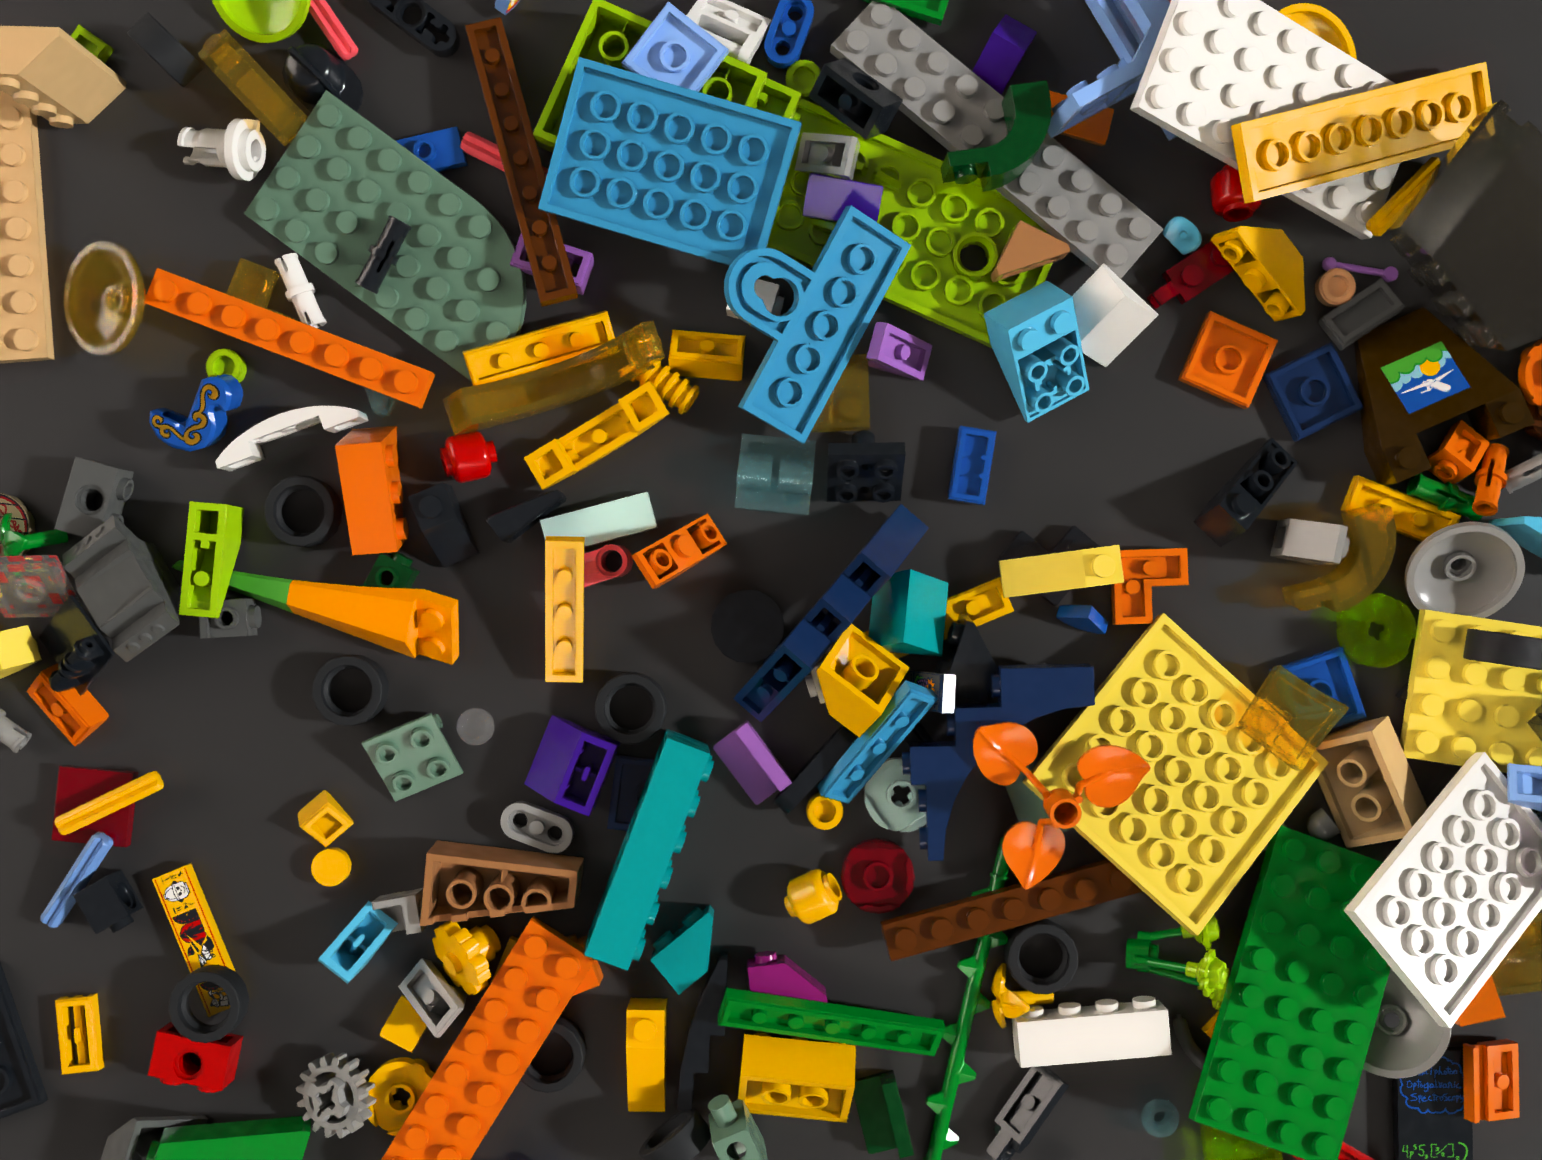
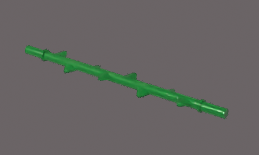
M1004 836L1000 837L993 871L989 874L991 876L989 887L974 891L971 896L1004 888L1006 880H1009V876H1007L1009 866L1002 854ZM1002 931L978 937L973 955L961 959L957 963V968L968 979L958 1022L945 1026L946 1030L943 1038L952 1047L942 1090L926 1097L925 1104L936 1113L927 1155L923 1157V1160H941L943 1150L959 1142V1137L948 1128L958 1085L975 1080L976 1072L964 1062L974 1015L990 1008L991 1002L980 993L990 949L1007 944L1008 937Z

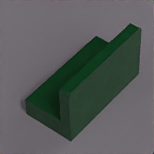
M891 1070L855 1079L853 1095L868 1153L875 1154L897 1148L900 1158L914 1155L894 1071Z

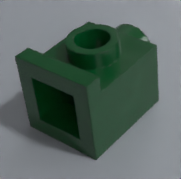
M392 552L391 555L380 553L364 584L360 586L411 589L420 571L411 566L413 562L411 558L400 552ZM387 571H390L394 576V580L390 585H386L382 580Z

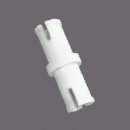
M297 253L283 255V260L281 258L274 260L287 289L285 296L289 302H293L300 321L315 328H319L318 324L324 326L327 321L323 317L314 296L316 289L313 283L308 282Z

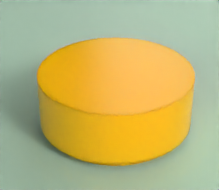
M817 792L807 802L806 815L814 827L828 830L837 826L841 821L843 806L841 801L821 796L820 792Z
M330 847L319 852L311 864V872L314 879L319 884L329 887L343 882L349 876L352 868L349 855L337 847Z

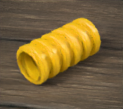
M650 353L642 354L629 374L630 381L640 382L639 387L651 381L662 401H668L670 408L677 407L679 414L686 413L700 393L699 386L694 385L692 387L689 385L690 380L687 378L684 380L680 379V373H671V368L668 365L662 367L661 361L659 359L652 360Z

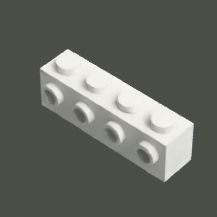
M1137 996L1132 999L1133 1002L1118 1003L1114 999H1101L1091 1006H1081L1080 1003L1065 1002L1060 1003L1056 1009L1045 1010L1042 1006L1030 1005L1029 1011L1022 1016L1012 1018L1015 1058L1021 1068L1172 1055L1168 1009L1152 996Z

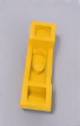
M648 381L619 399V403L563 437L553 439L525 456L524 460L541 489L545 490L595 463L669 415V411L652 382Z

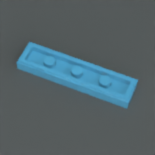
M905 680L894 693L882 715L860 738L858 737L818 784L817 788L821 796L849 804L938 700L934 691Z

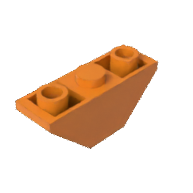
M707 513L636 552L631 557L651 588L657 589L726 546L727 542Z

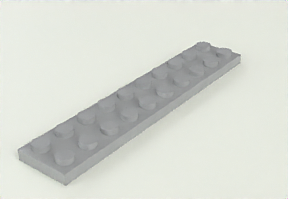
M872 1L831 44L830 53L837 59L846 58L903 99L899 110L950 152L992 146L1006 137L1007 128L1002 108L1004 97L896 8ZM1048 133L1027 169L1012 182L996 189L1051 236L1067 243L1070 251L1092 270L1096 271L1104 263L1120 279L1163 231L1160 225L1054 138H1051Z

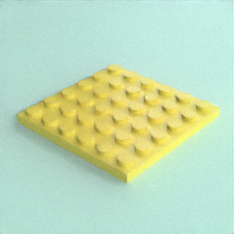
M1165 613L1157 615L1153 620V624L1149 625L1096 690L1095 705L1084 706L1031 772L1049 791L1062 788L1073 795L1077 782L1083 780L1077 770V762L1089 749L1099 745H1116L1129 749L1142 757L1150 765L1151 769L1142 778L1134 793L1122 804L1112 808L1096 806L1088 800L1083 788L1081 794L1083 802L1079 803L1082 811L1081 819L1072 828L1191 935L1198 936L1329 762ZM1026 777L1022 782L1041 800H1044L1042 794Z

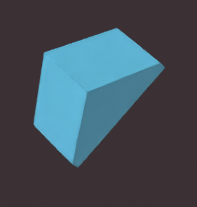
M368 901L319 957L318 961L348 984L368 964L398 923L382 910H373L372 903Z

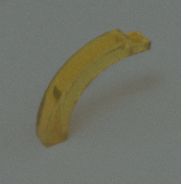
M654 321L641 322L618 337L580 355L514 377L460 388L444 398L443 402L454 435L463 434L530 417L598 394L655 368L654 363L664 359L665 354Z

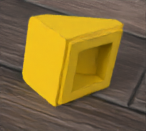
M326 790L319 793L298 812L299 827L324 847L330 845L354 824L351 817Z
M402 995L379 1035L412 1052L418 1045L427 1026L407 998Z

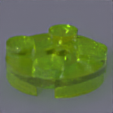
M1372 593L1361 595L1350 601L1336 617L1338 642L1344 648L1345 654L1354 663L1359 665L1384 668L1397 664L1409 653L1407 649L1411 644V640L1415 639L1416 623L1410 609L1400 600H1395L1385 594ZM1373 621L1375 624H1383L1384 630L1379 633L1381 639L1376 641L1374 636H1369L1368 633L1370 624Z

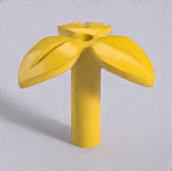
M1002 963L998 967L991 985V991L996 1000L991 1001L995 1019L1002 1029L1006 1027L1005 1017L1017 1018L1029 1011L1030 1005L1052 1004L1054 1002L1053 993L1034 994L1028 990H1008L1005 986L1006 963Z

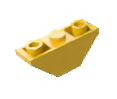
M1238 226L1214 234L1211 241L1221 252L1223 258L1236 271L1244 285L1250 289L1264 307L1265 312L1275 322L1301 316L1305 312L1303 256L1282 229Z

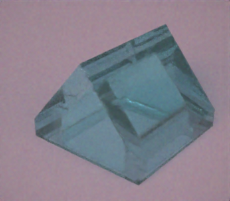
M365 388L373 414L382 418L390 417L399 400Z

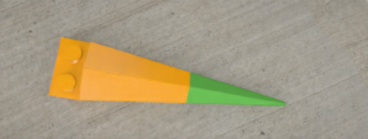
M177 561L172 568L183 572L184 561ZM238 571L232 572L228 589L414 659L420 654L453 665L459 657V613L457 599L426 589L328 584Z

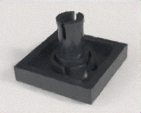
M861 430L852 435V443H828L827 502L877 501L885 503L901 501L906 456L905 442L875 443V435L872 432Z

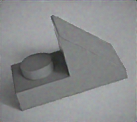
M803 132L795 170L807 174L815 173L853 180L860 149L859 140L854 136Z
M424 958L420 959L398 986L436 1038H440L464 1009L468 995L464 989L449 985L433 962Z

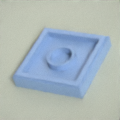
M667 2L621 63L629 72L699 92L728 55L729 49L674 5Z

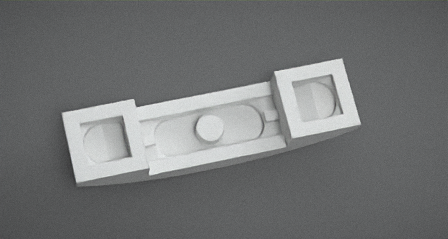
M312 406L290 410L270 417L242 433L225 448L215 463L218 469L233 471L265 459L260 446L264 443L322 423L324 430L337 433L369 420L367 415L359 410L340 406Z

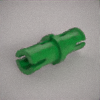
M1420 473L1412 476L1407 484L1406 493L1408 495L1433 503L1438 506V510L1443 512L1450 510L1473 521H1478L1483 517L1472 510L1475 496L1460 491L1458 485L1450 482L1443 484Z

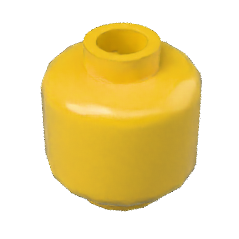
M814 869L789 881L784 904L791 917L797 916L801 922L809 925L837 912L839 901L842 900V892L837 880L831 873L826 874L820 869Z

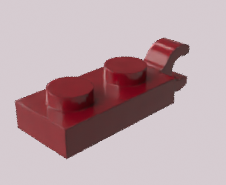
M1210 241L1165 271L1162 276L1167 284L1147 297V300L1154 310L1175 296L1183 305L1234 271V269L1223 258L1215 244Z

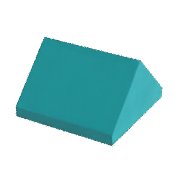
M912 569L895 572L872 597L868 636L889 652L942 656L949 583Z

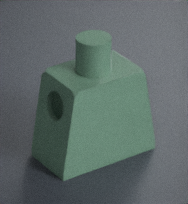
M722 1094L714 1097L708 1104L710 1111L708 1117L711 1141L719 1160H768L764 1138L744 1100L738 1099L731 1103L728 1095ZM746 1151L745 1155L740 1158L738 1154Z

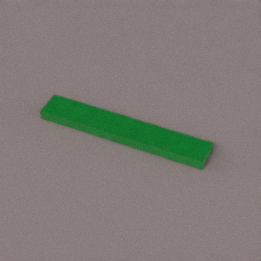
M726 988L718 1013V1025L928 1056H935L946 1030L944 1020L732 988Z

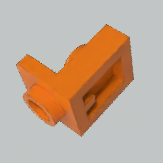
M1460 420L1451 426L1438 450L1427 457L1431 465V469H1428V471L1444 484L1447 482L1456 484L1475 471L1490 442L1463 420Z

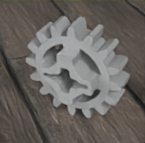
M330 1052L308 1064L309 1069L300 1074V1078L305 1083L296 1087V1091L303 1094V1099L297 1102V1107H305L307 1110L303 1120L307 1121L312 1118L314 1121L312 1130L316 1132L324 1128L326 1138L336 1133L339 1138H343L363 1127V1122L373 1114L368 1107L376 1103V1098L369 1095V1091L376 1087L375 1083H367L365 1080L370 1071L368 1069L362 1071L358 1069L360 1061L358 1058L347 1062L348 1057L345 1052L337 1056Z

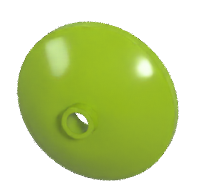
M212 0L224 22L236 33L254 42L272 43L292 36L302 26L309 12L311 0Z

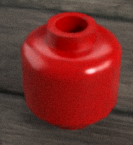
M1227 164L1211 179L1212 209L1218 216L1223 217L1224 220L1228 222L1246 220L1260 207L1262 200L1244 204L1239 171Z
M479 431L450 436L445 440V447L440 448L441 461L446 477L452 476L458 483L488 477L492 470L491 463L498 462L493 441H486Z

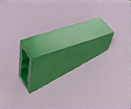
M303 1116L165 1127L160 1142L152 1140L146 1160H302L311 1133V1119L304 1121Z

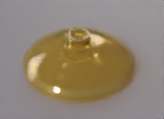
M98 241L86 246L77 255L70 267L64 290V311L68 328L81 348L95 355L107 356L116 354L132 341L141 326L146 306V289L142 272L131 253L117 243Z

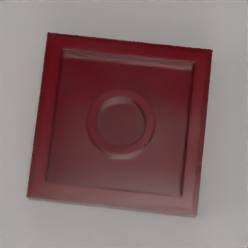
M73 765L59 766L51 840L87 844L91 836L99 831L112 837V846L125 848L131 846L135 802L67 835H61L58 832L54 821L56 817L138 778V772Z

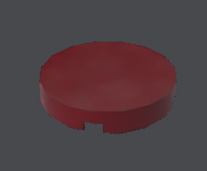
M881 838L863 840L851 848L843 860L840 874L843 890L850 901L861 910L875 914L891 912L898 908L911 894L915 880L912 861L904 849L891 840Z

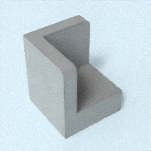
M423 888L380 895L371 902L373 910H382L398 923L392 932L406 930V934L409 935L420 933L427 927L420 926Z

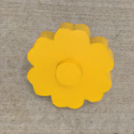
M447 921L435 928L436 936L432 938L435 953L443 962L444 971L457 987L462 986L468 995H476L488 987L487 980L491 978L488 962L493 960L496 953L501 949L499 938L494 930L488 925H483L482 927L475 926L468 931L466 928L461 929L457 922Z

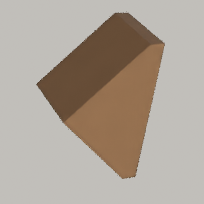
M1020 220L1012 230L990 275L992 283L1062 260L1070 252L1069 245Z

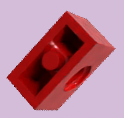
M169 1022L156 1033L147 1076L160 1078V1082L166 1085H181L183 1083L197 1086V1090L205 1093L222 1091L235 1079L244 1036L228 1033L220 1040L208 1043L195 1042L181 1035L172 1022ZM190 1053L198 1055L201 1060V1066H197L191 1061Z

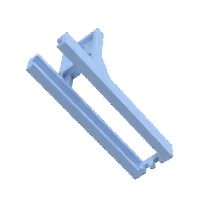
M1085 0L1120 60L1118 64H1113L1098 74L1095 82L1088 84L1084 80L1066 92L1068 98L1052 108L1054 114L1051 117L1048 134L1051 138L1137 92L1169 8V0ZM1161 127L1169 141L1177 137Z

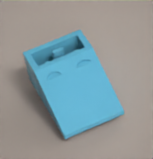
M1045 281L984 313L991 347L1027 423L1090 390L1074 302L1071 295L1049 281Z

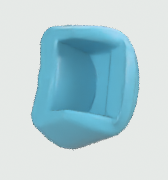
M1181 216L1172 218L1166 224L1162 233L1183 255L1194 252L1202 243V236L1198 228L1191 221Z

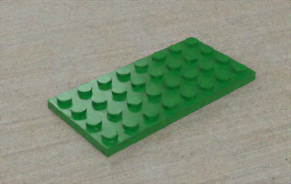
M1282 825L1271 838L1193 1099L1189 1119L1305 1160H1338L1391 969L1344 912V909L1383 862Z

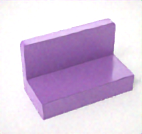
M748 720L717 742L713 747L714 751L756 805L763 802L777 790L781 792L792 784V778Z

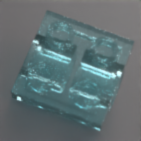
M742 433L735 508L808 516L816 441L806 440L803 444L792 438Z

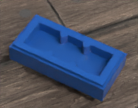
M457 126L395 140L438 172L468 166L464 150L460 148L462 138Z
M959 426L947 500L985 505L996 431Z

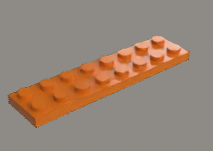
M533 916L381 1160H470L594 963L595 959L584 955L585 948Z

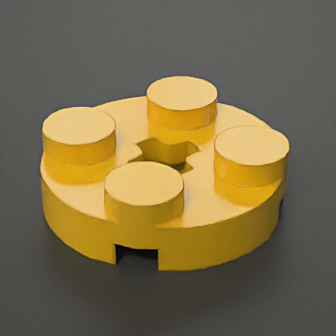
M399 1057L386 1061L372 1074L368 1082L375 1083L376 1087L369 1091V1095L376 1098V1103L368 1107L373 1113L368 1120L375 1127L379 1125L382 1129L388 1131L387 1134L397 1135L434 1075L428 1063L422 1059ZM398 1088H403L410 1093L411 1097L407 1100L408 1105H402L400 1100L394 1101L393 1095L397 1093Z

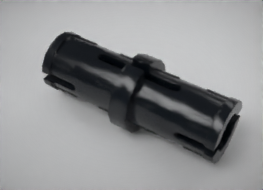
M389 215L375 245L371 244L368 249L371 254L358 279L355 281L358 285L378 294L392 264L396 265L399 260L396 255L409 230H411V226Z

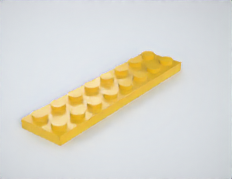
M1486 62L1231 125L1244 204L1497 137Z

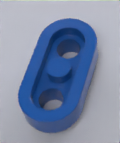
M811 0L779 1L764 42V54L772 66L784 69L789 68L794 62L798 61L813 22L814 6ZM791 12H799L802 17L794 21L788 15ZM779 46H786L789 52L785 55H780L776 52V49Z

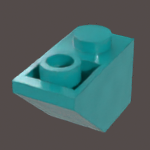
M711 905L707 906L704 910H701L699 907L695 908L683 918L681 922L684 926L674 934L669 930L653 943L655 950L652 952L650 961L678 995L708 971L714 909Z

